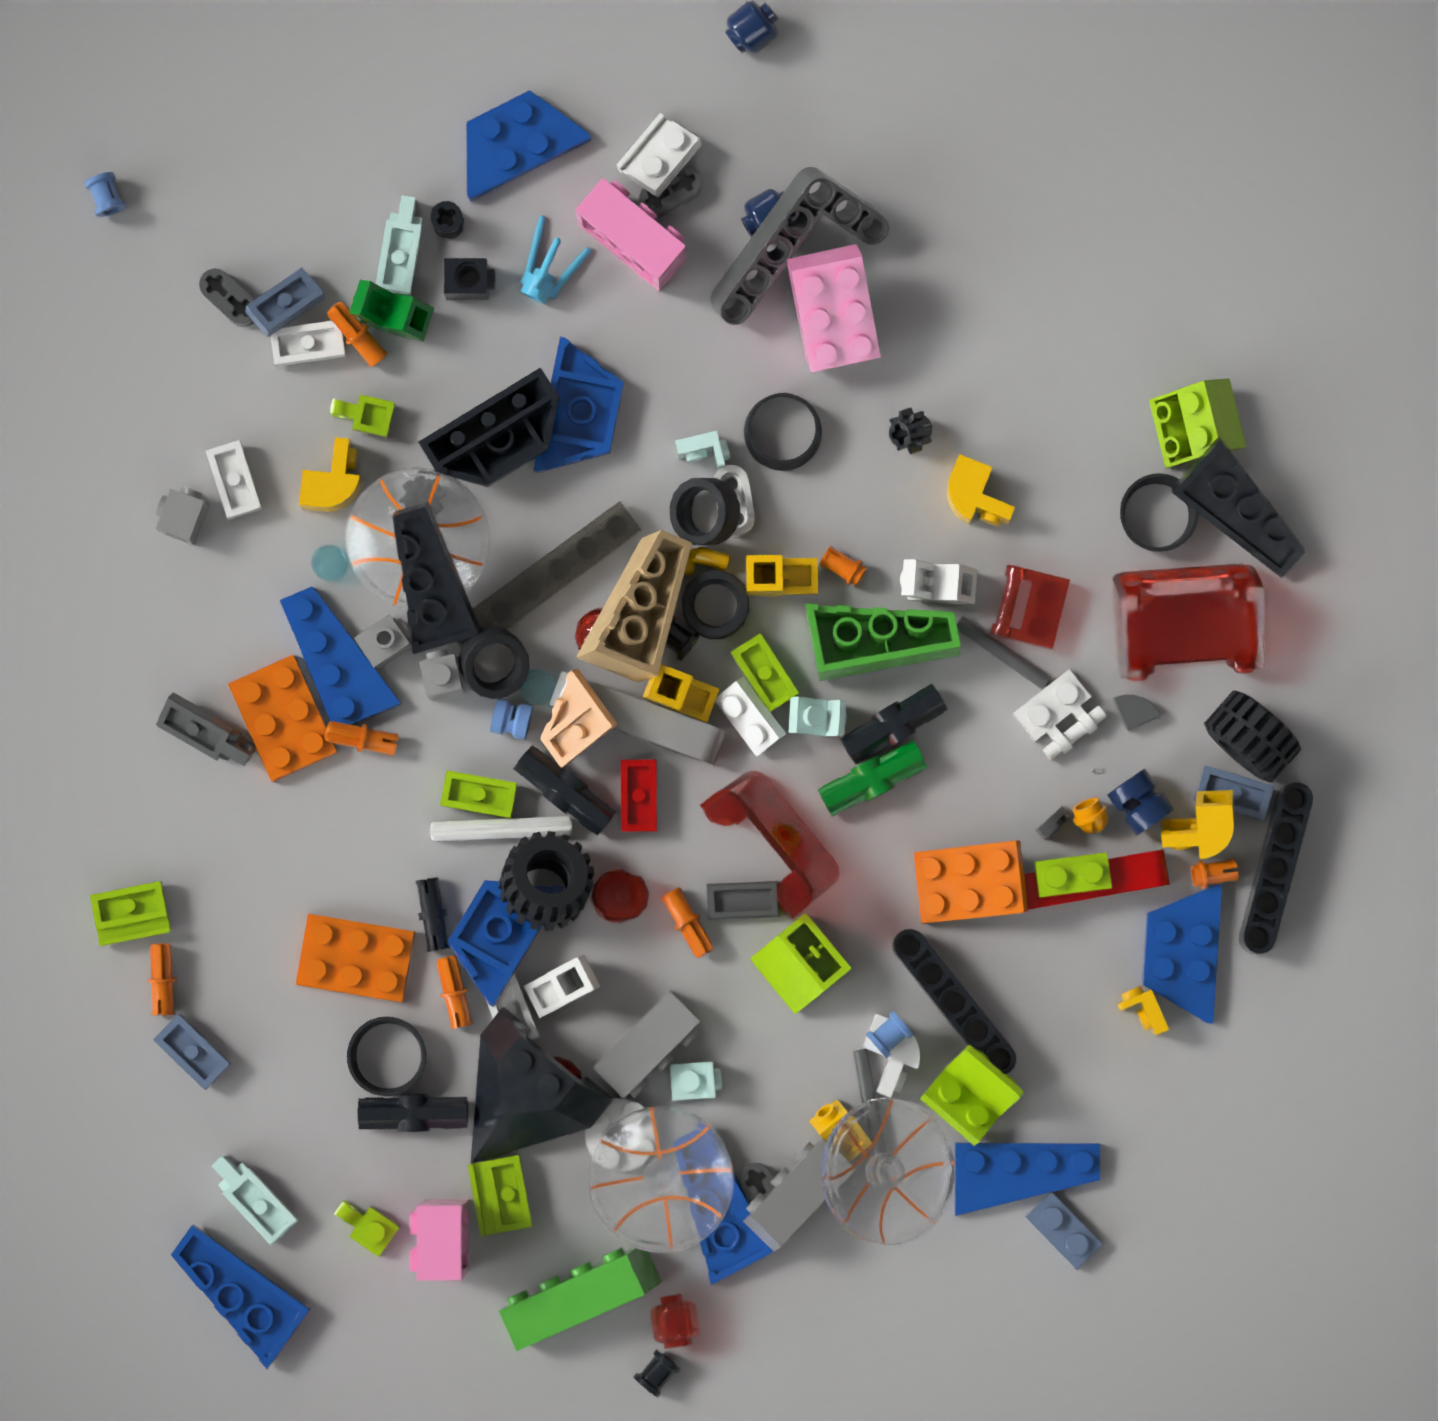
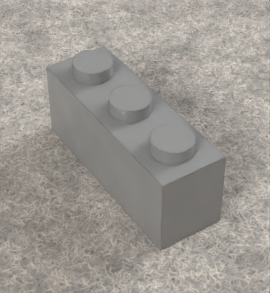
M669 991L593 1069L623 1099L628 1094L635 1098L649 1084L645 1077L654 1068L661 1072L675 1058L670 1052L680 1042L686 1047L701 1032L696 1027L700 1020Z
M821 1139L815 1145L807 1142L794 1156L799 1162L790 1171L784 1167L771 1180L770 1183L774 1186L771 1192L766 1197L760 1193L746 1207L750 1214L743 1222L773 1251L781 1248L854 1170L852 1168L839 1177L823 1181V1177L837 1174L850 1166L824 1139Z

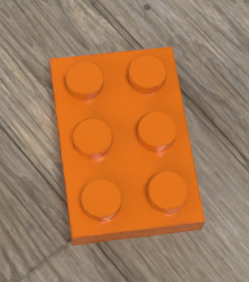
M290 655L228 683L271 782L338 753L334 743L325 740L326 724L295 655Z
M1020 840L914 852L921 924L1028 913Z
M308 914L295 985L403 1002L415 931Z

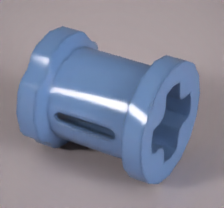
M114 172L101 173L84 182L86 189L91 190L97 207L95 214L98 217L110 216L126 208L125 201L120 200L116 190Z
M894 1011L889 1013L890 1018L874 1032L869 1031L865 1034L886 1059L891 1056L890 1051L903 1039L914 1036L912 1031Z

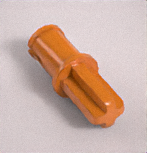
M343 301L334 304L327 312L328 317L347 338L345 340L347 345L352 344L368 363L369 367L375 366L387 355V351L370 334L367 323L363 325L356 316L350 314L349 307Z
M331 721L326 727L325 740L330 743L355 747L357 752H362L364 749L394 756L397 747L395 742L398 741V734L368 729L366 724L358 727Z
M681 887L661 897L660 899L664 902L677 924L674 927L675 930L681 931L694 956L700 958L711 952L713 944L698 920L700 915H695Z
M155 943L150 947L151 978L148 979V983H151L152 988L151 1014L173 1015L175 1014L173 982H176L177 978L173 977L172 946L169 943Z
M454 955L442 957L436 963L443 993L440 996L445 998L451 1023L450 1027L455 1029L459 1026L471 1025L473 1020L471 1019L466 992L469 990L464 988L458 959Z

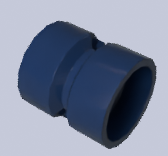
M1145 768L1107 794L1118 811H1125L1127 813L1125 821L1136 836L1174 810L1163 793H1156L1154 791L1156 783Z

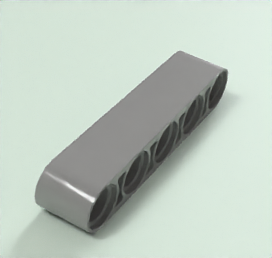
M560 673L549 706L554 707L556 700L561 698L568 682L566 680L568 673ZM586 680L618 725L613 730L714 766L726 733L724 730Z

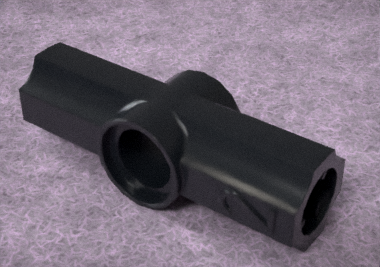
M931 683L902 702L896 701L871 717L872 720L845 734L844 737L840 738V741L856 766L885 747L891 748L917 732L916 729L940 716L948 708L937 689Z
M533 745L523 754L513 768L543 792L541 795L563 813L572 815L580 824L597 836L617 813L588 790L589 786L565 767H559L551 758Z
M429 1094L397 1095V1098H359L357 1108L359 1130L397 1129V1132L430 1131V1128H468V1097H429Z

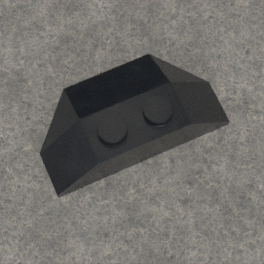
M540 367L423 438L418 443L438 474L490 487L549 450L560 398Z

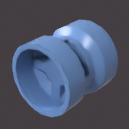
M497 699L490 732L500 735L507 732L511 733L514 738L526 740L533 706L523 703L516 706L512 705L509 700Z

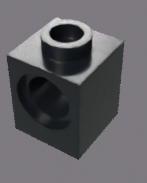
M444 258V295L446 300H489V290H495L496 274L495 269H489L487 258ZM469 271L480 275L478 283L472 287H466L460 283L463 274Z

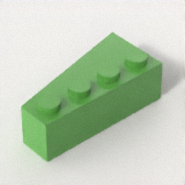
M805 603L819 681L960 656L961 644L954 612L907 609L906 611L887 610V608L873 607V609L851 608V606L844 605L833 607Z
M645 1243L627 1251H623L622 1247L602 1256L603 1262L594 1266L591 1265L590 1261L570 1270L572 1276L561 1281L559 1276L550 1278L538 1284L540 1290L531 1295L528 1294L527 1290H523L508 1297L509 1305L501 1309L499 1313L516 1351L644 1296L662 1283Z

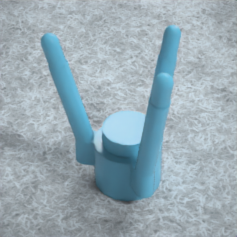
M543 215L539 217L526 270L520 281L523 284L520 292L535 301L546 304L549 297L554 300L556 299L560 289L591 253V249L586 247L553 284L552 282L555 277L547 272L561 243L560 238L554 239L541 268H535L534 270L546 221Z

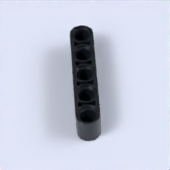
M1294 782L1283 786L1275 798L1239 932L1240 946L1250 954L1266 953L1273 948L1276 942L1313 804L1312 791L1303 783ZM1291 789L1299 791L1303 797V803L1299 809L1291 808L1286 802V795ZM1281 824H1287L1293 830L1294 836L1289 844L1280 842L1277 837V829ZM1273 858L1280 860L1284 865V873L1279 879L1271 877L1267 870V865ZM1263 893L1270 894L1275 900V907L1270 913H1264L1259 909L1258 899ZM1254 928H1259L1265 933L1266 941L1261 948H1255L1249 942V933Z
M905 929L897 933L892 942V950L895 956L964 1043L983 1052L988 1058L993 1050L998 1048L1004 1049L1008 1054L1009 1061L1004 1068L999 1070L1004 1074L1010 1073L1017 1061L1013 1048L924 936L913 929ZM905 935L914 936L919 943L918 951L912 956L904 955L899 949L900 939ZM928 963L936 964L941 970L940 980L935 984H928L922 978V969ZM953 991L961 994L964 1001L961 1010L955 1013L949 1012L944 1005L945 996ZM974 1020L982 1021L986 1027V1034L979 1041H973L967 1035V1027Z

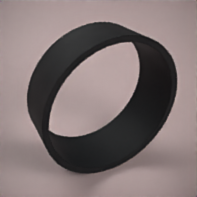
M777 393L760 400L750 410L744 425V439L750 454L763 466L778 471L793 470L806 464L817 452L822 438V426L815 409L801 397L789 393ZM789 397L796 399L806 405L813 415L815 421L813 442L802 455L794 459L777 460L770 458L758 449L752 438L751 423L753 416L764 402L772 398Z
M1161 473L1146 475L1136 480L1125 492L1120 506L1121 523L1127 536L1139 547L1157 552L1169 551L1184 544L1193 534L1197 526L1199 514L1188 505L1187 527L1182 536L1168 546L1149 547L1140 543L1131 535L1125 523V507L1135 491L1150 484H1163L1173 488L1180 480L1179 478Z
M378 1017L364 1023L353 1034L347 1049V1064L351 1076L365 1091L378 1096H394L409 1090L419 1080L426 1064V1048L418 1031L408 1022L395 1017ZM381 1024H397L408 1029L417 1039L421 1050V1062L414 1077L406 1084L396 1088H381L371 1084L361 1074L356 1058L357 1048L362 1037L373 1027Z

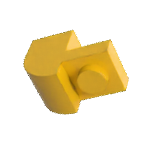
M335 437L331 472L302 470L299 506L303 510L337 511L348 506L359 494L363 479L360 475L349 474L350 470L356 469L358 450L352 448L353 443L349 438Z
M959 454L947 484V499L954 514L967 524L971 522L974 512L980 513L979 519L988 524L998 527L1001 522L1008 524L1015 507L982 494L992 467Z
M746 555V594L764 597L818 595V558H783V555Z
M661 664L658 676L648 680L642 698L663 708L708 722L719 688L693 679V676Z
M1233 790L1198 791L1196 795L1197 818L1163 819L1161 833L1162 848L1171 847L1175 850H1186L1192 846H1199L1200 859L1212 857L1225 849L1232 838L1234 830Z

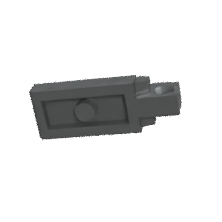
M174 692L167 698L156 723L157 727L216 761L219 758L227 761L231 758L244 766L252 758L256 749L255 744L241 736L242 733L235 729V727Z

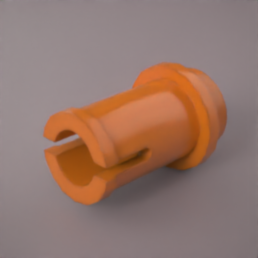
M829 546L819 566L845 579V584L848 586L851 583L857 586L867 570V567L862 565V560L859 559L856 562L832 546Z
M1234 858L1205 864L1202 860L1198 861L1197 865L1191 866L1190 869L1192 883L1194 887L1200 886L1201 889H1207L1208 885L1238 881V871L1223 873V870L1238 868Z

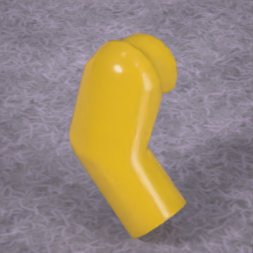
M707 547L690 549L684 575H692L695 571V565H705L724 571L729 563V554Z

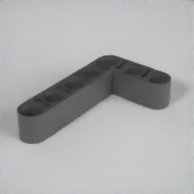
M806 167L795 176L711 294L710 302L712 307L726 323L731 325L743 323L751 315L787 265L786 259L793 257L822 215L869 245H876L886 238L889 230L887 220L872 205L815 167ZM820 182L819 189L814 193H809L811 186ZM847 200L846 206L836 212L837 206L842 201ZM799 211L798 218L793 222H788L790 215ZM869 219H873L872 225L867 229H863L864 223ZM778 241V245L774 250L767 251L768 246L772 242ZM757 270V274L753 279L746 280L747 275L751 271ZM737 299L733 307L725 309L726 304L730 300Z

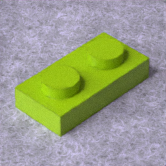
M761 633L730 652L753 690L770 713L788 702L791 697L799 695L796 687Z
M446 770L440 806L511 819L518 783Z
M1107 852L1034 862L1039 898L1112 888Z

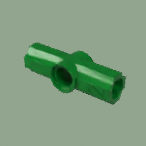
M913 740L882 757L878 755L852 768L850 770L851 773L823 785L818 789V792L832 817L864 800L868 802L895 788V784L922 772L928 767Z

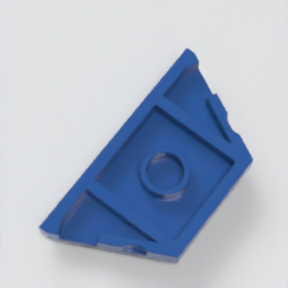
M530 90L467 121L468 199L471 202L590 142L591 137L589 133Z
M560 336L551 379V385L560 400L550 448L547 452L535 458L533 471L536 473L610 454L624 386L622 380L575 347L567 338Z
M484 880L449 938L448 945L487 1003L494 1007L543 925H539L538 930L530 929L531 923L527 921L523 925L516 921L518 915L516 913L509 915L505 910L508 902H501L500 893L502 889H499V881ZM552 884V887L534 886L539 891L549 894L559 893L564 889V887Z
M1222 885L1211 886L1146 913L1142 985L1196 1016L1201 1021L1213 1024Z

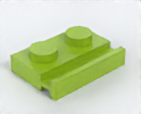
M162 881L90 895L95 927L99 938L98 943L101 947L172 932Z
M520 1154L467 1165L480 1236L533 1226Z

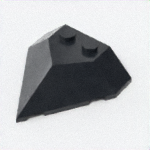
M505 1007L500 1009L480 1035L470 1164L593 1127L614 1100L587 1076L579 1080L527 1036L531 1029Z

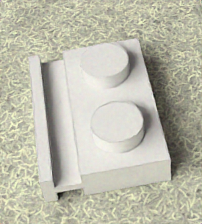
M660 113L616 166L619 173L627 175L633 182L659 197L702 144L699 137L674 121L670 122Z

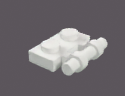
M1070 669L1013 713V716L1034 742L1045 733L1052 742L1042 749L1050 761L1060 753L1065 755L1073 748L1072 744L1084 734L1090 735L1097 730V724L1107 717L1099 706L1095 707L1088 714L1083 710L1081 705L1090 699L1091 695ZM1071 713L1077 722L1062 734L1055 725Z

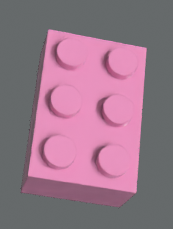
M602 178L575 210L578 225L660 292L687 260L686 245L683 243L685 238L670 225L666 229L655 220L658 216L643 203L637 206L628 198L630 193L620 183L613 180L610 184Z
M857 244L786 259L805 358L810 372L881 358L863 258Z
M425 1199L417 1205L416 1210L410 1213V1234H417V1245L410 1250V1271L417 1272V1280H462L469 1272V1199Z

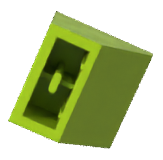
M1230 378L1203 380L1149 400L1165 468L1196 462L1219 436L1231 452L1246 448Z
M806 912L750 958L751 962L794 1014H797L852 969Z

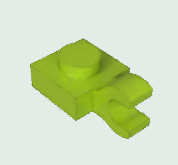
M360 394L358 405L333 399L330 413L333 417L354 420L352 431L388 438L395 402Z
M343 1200L334 1213L340 1219L355 1227L349 1237L377 1257L381 1255L400 1228L398 1224L372 1206L363 1214L350 1203Z

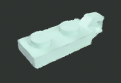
M401 195L399 213L390 212L389 220H386L376 284L392 293L411 296L423 227L422 218L415 217L416 197Z
M223 1155L211 1165L224 1179L218 1184L224 1191L222 1194L271 1246L299 1221L261 1178L243 1162L236 1167Z

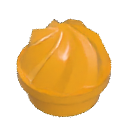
M1097 797L1086 799L1075 805L1072 809L1075 815L1073 822L1084 833H1100L1108 823V809L1105 804L1100 803Z

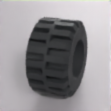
M1233 690L1204 722L1210 737L1238 764L1263 781L1273 783L1302 750L1295 735L1274 714L1243 692Z
M548 831L545 837H542L541 832H535L530 840L526 836L519 840L518 845H514L510 850L499 880V889H502L500 893L501 902H508L505 910L509 915L516 913L518 915L516 921L521 925L525 921L531 923L530 929L538 930L539 925H543L545 931H553L555 924H558L561 929L568 925L569 920L574 921L578 918L581 910L585 907L594 884L592 880L595 874L594 866H588L591 861L588 853L581 854L583 846L578 842L574 845L569 842L570 836L563 834L562 838L555 837L556 832ZM535 869L551 870L561 877L566 889L554 894L541 892L531 884L527 873Z

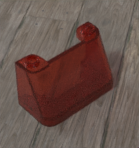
M1224 564L1127 571L1113 576V600L1121 678H1127L1131 681H1143L1148 678V675L1155 672V665L1225 660L1226 664L1234 668V671L1237 673H1251L1255 669L1265 668L1264 586L1253 566L1247 564Z
M748 771L700 805V810L709 821L721 826L738 825L748 817L792 871L779 883L777 889V899L781 904L780 908L790 920L837 882L839 866L835 859L763 773Z

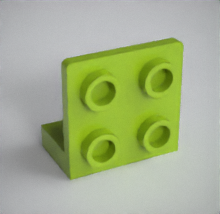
M968 1045L941 1071L921 1096L920 1100L975 1146L981 1141L996 1120L1021 1098L1024 1091L1017 1086L1016 1081L1011 1076L1002 1073L996 1068L983 1052Z

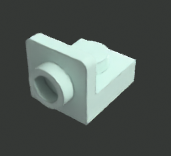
M717 431L675 440L678 458H686L688 463L708 458L707 453L713 451L719 470L725 467L724 461L730 459L726 438L719 440Z
M791 697L788 733L821 737L844 735V728L847 723L845 700Z
M713 1061L670 1064L672 1101L716 1098L715 1090H722L721 1068L714 1069Z

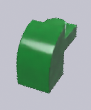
M360 279L349 313L360 318L361 323H367L369 327L424 342L434 307L413 296L392 293L372 281Z

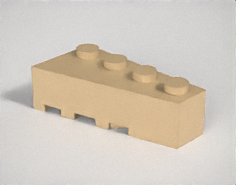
M663 530L641 538L576 658L637 683L658 676L692 543Z

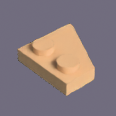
M578 668L571 670L567 674L566 680L568 682L561 698L556 700L552 710V719L546 724L540 738L561 768L571 763L618 725Z

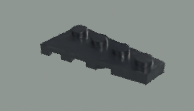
M1220 436L1172 488V493L1280 578L1305 553L1304 546Z
M429 502L395 511L392 520L398 559L401 561L402 585L403 592H406L408 625L411 626L413 654L478 636L481 630Z

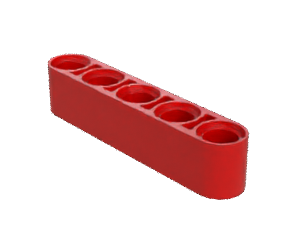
M1164 849L1108 859L1112 885L1110 889L1039 898L1036 873H1026L1024 878L1028 910L1171 885Z

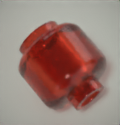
M682 1294L660 1297L661 1304L654 1306L650 1310L654 1340L657 1343H663L664 1349L692 1345V1339L696 1338L700 1333L695 1303L692 1301H682Z

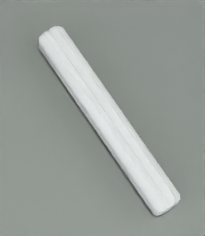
M569 816L432 822L430 826V834L433 841L524 838L525 836L531 837L535 832H541L542 837H545L548 831L556 832L555 836H563V834L570 836L573 832L572 818Z

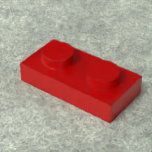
M657 759L621 760V832H657Z

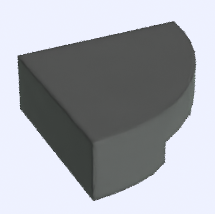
M1127 694L1112 698L1127 731L1161 716L1158 709L1143 697Z
M1061 806L1036 831L1043 839H1048L1070 819V814Z

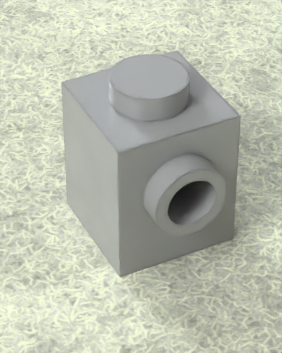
M183 486L180 492L170 489L168 496L163 495L158 504L156 515L160 516L156 530L164 535L194 545L209 507L204 500H201L202 493Z
M390 614L354 637L376 670H379L412 647L408 641V638L412 636L411 631L402 618L395 621Z
M438 650L427 653V660L419 661L426 696L430 700L465 692L459 671L458 657L455 654L448 655L447 650Z

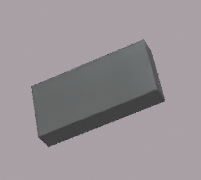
M779 882L707 884L708 920L780 917Z

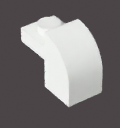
M904 559L900 584L902 587L901 595L908 597L907 600L937 604L975 605L977 569L960 564H932L916 559Z
M581 955L523 987L539 1018L601 986L586 956Z
M875 1014L869 1031L874 1032L889 1018ZM866 1036L863 1048L883 1055ZM915 1036L911 1038L906 1037L890 1051L891 1056L888 1057V1062L876 1092L891 1098L893 1091L900 1093L905 1082L907 1073L902 1071L903 1065L906 1064L918 1069L920 1049Z

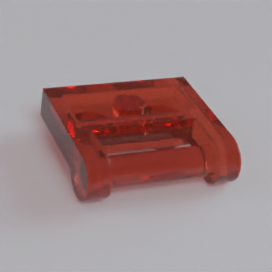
M1007 565L1004 574L1007 577L997 621L996 624L992 623L990 635L1052 650L1070 579L1014 565ZM1021 581L1031 582L1020 629L1010 627Z

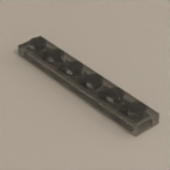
M621 501L475 606L473 611L480 628L498 627L507 630L640 533L641 528ZM467 639L457 641L460 647Z

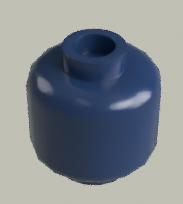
M747 1L727 18L728 29L725 33L741 53L747 50L749 53L755 54L776 38L778 30L774 22L779 18L766 2L760 6L755 1Z
M768 189L744 204L746 216L741 218V221L750 237L754 235L784 193L783 191L778 193L774 189ZM795 212L790 215L788 222H793L792 218L796 216Z

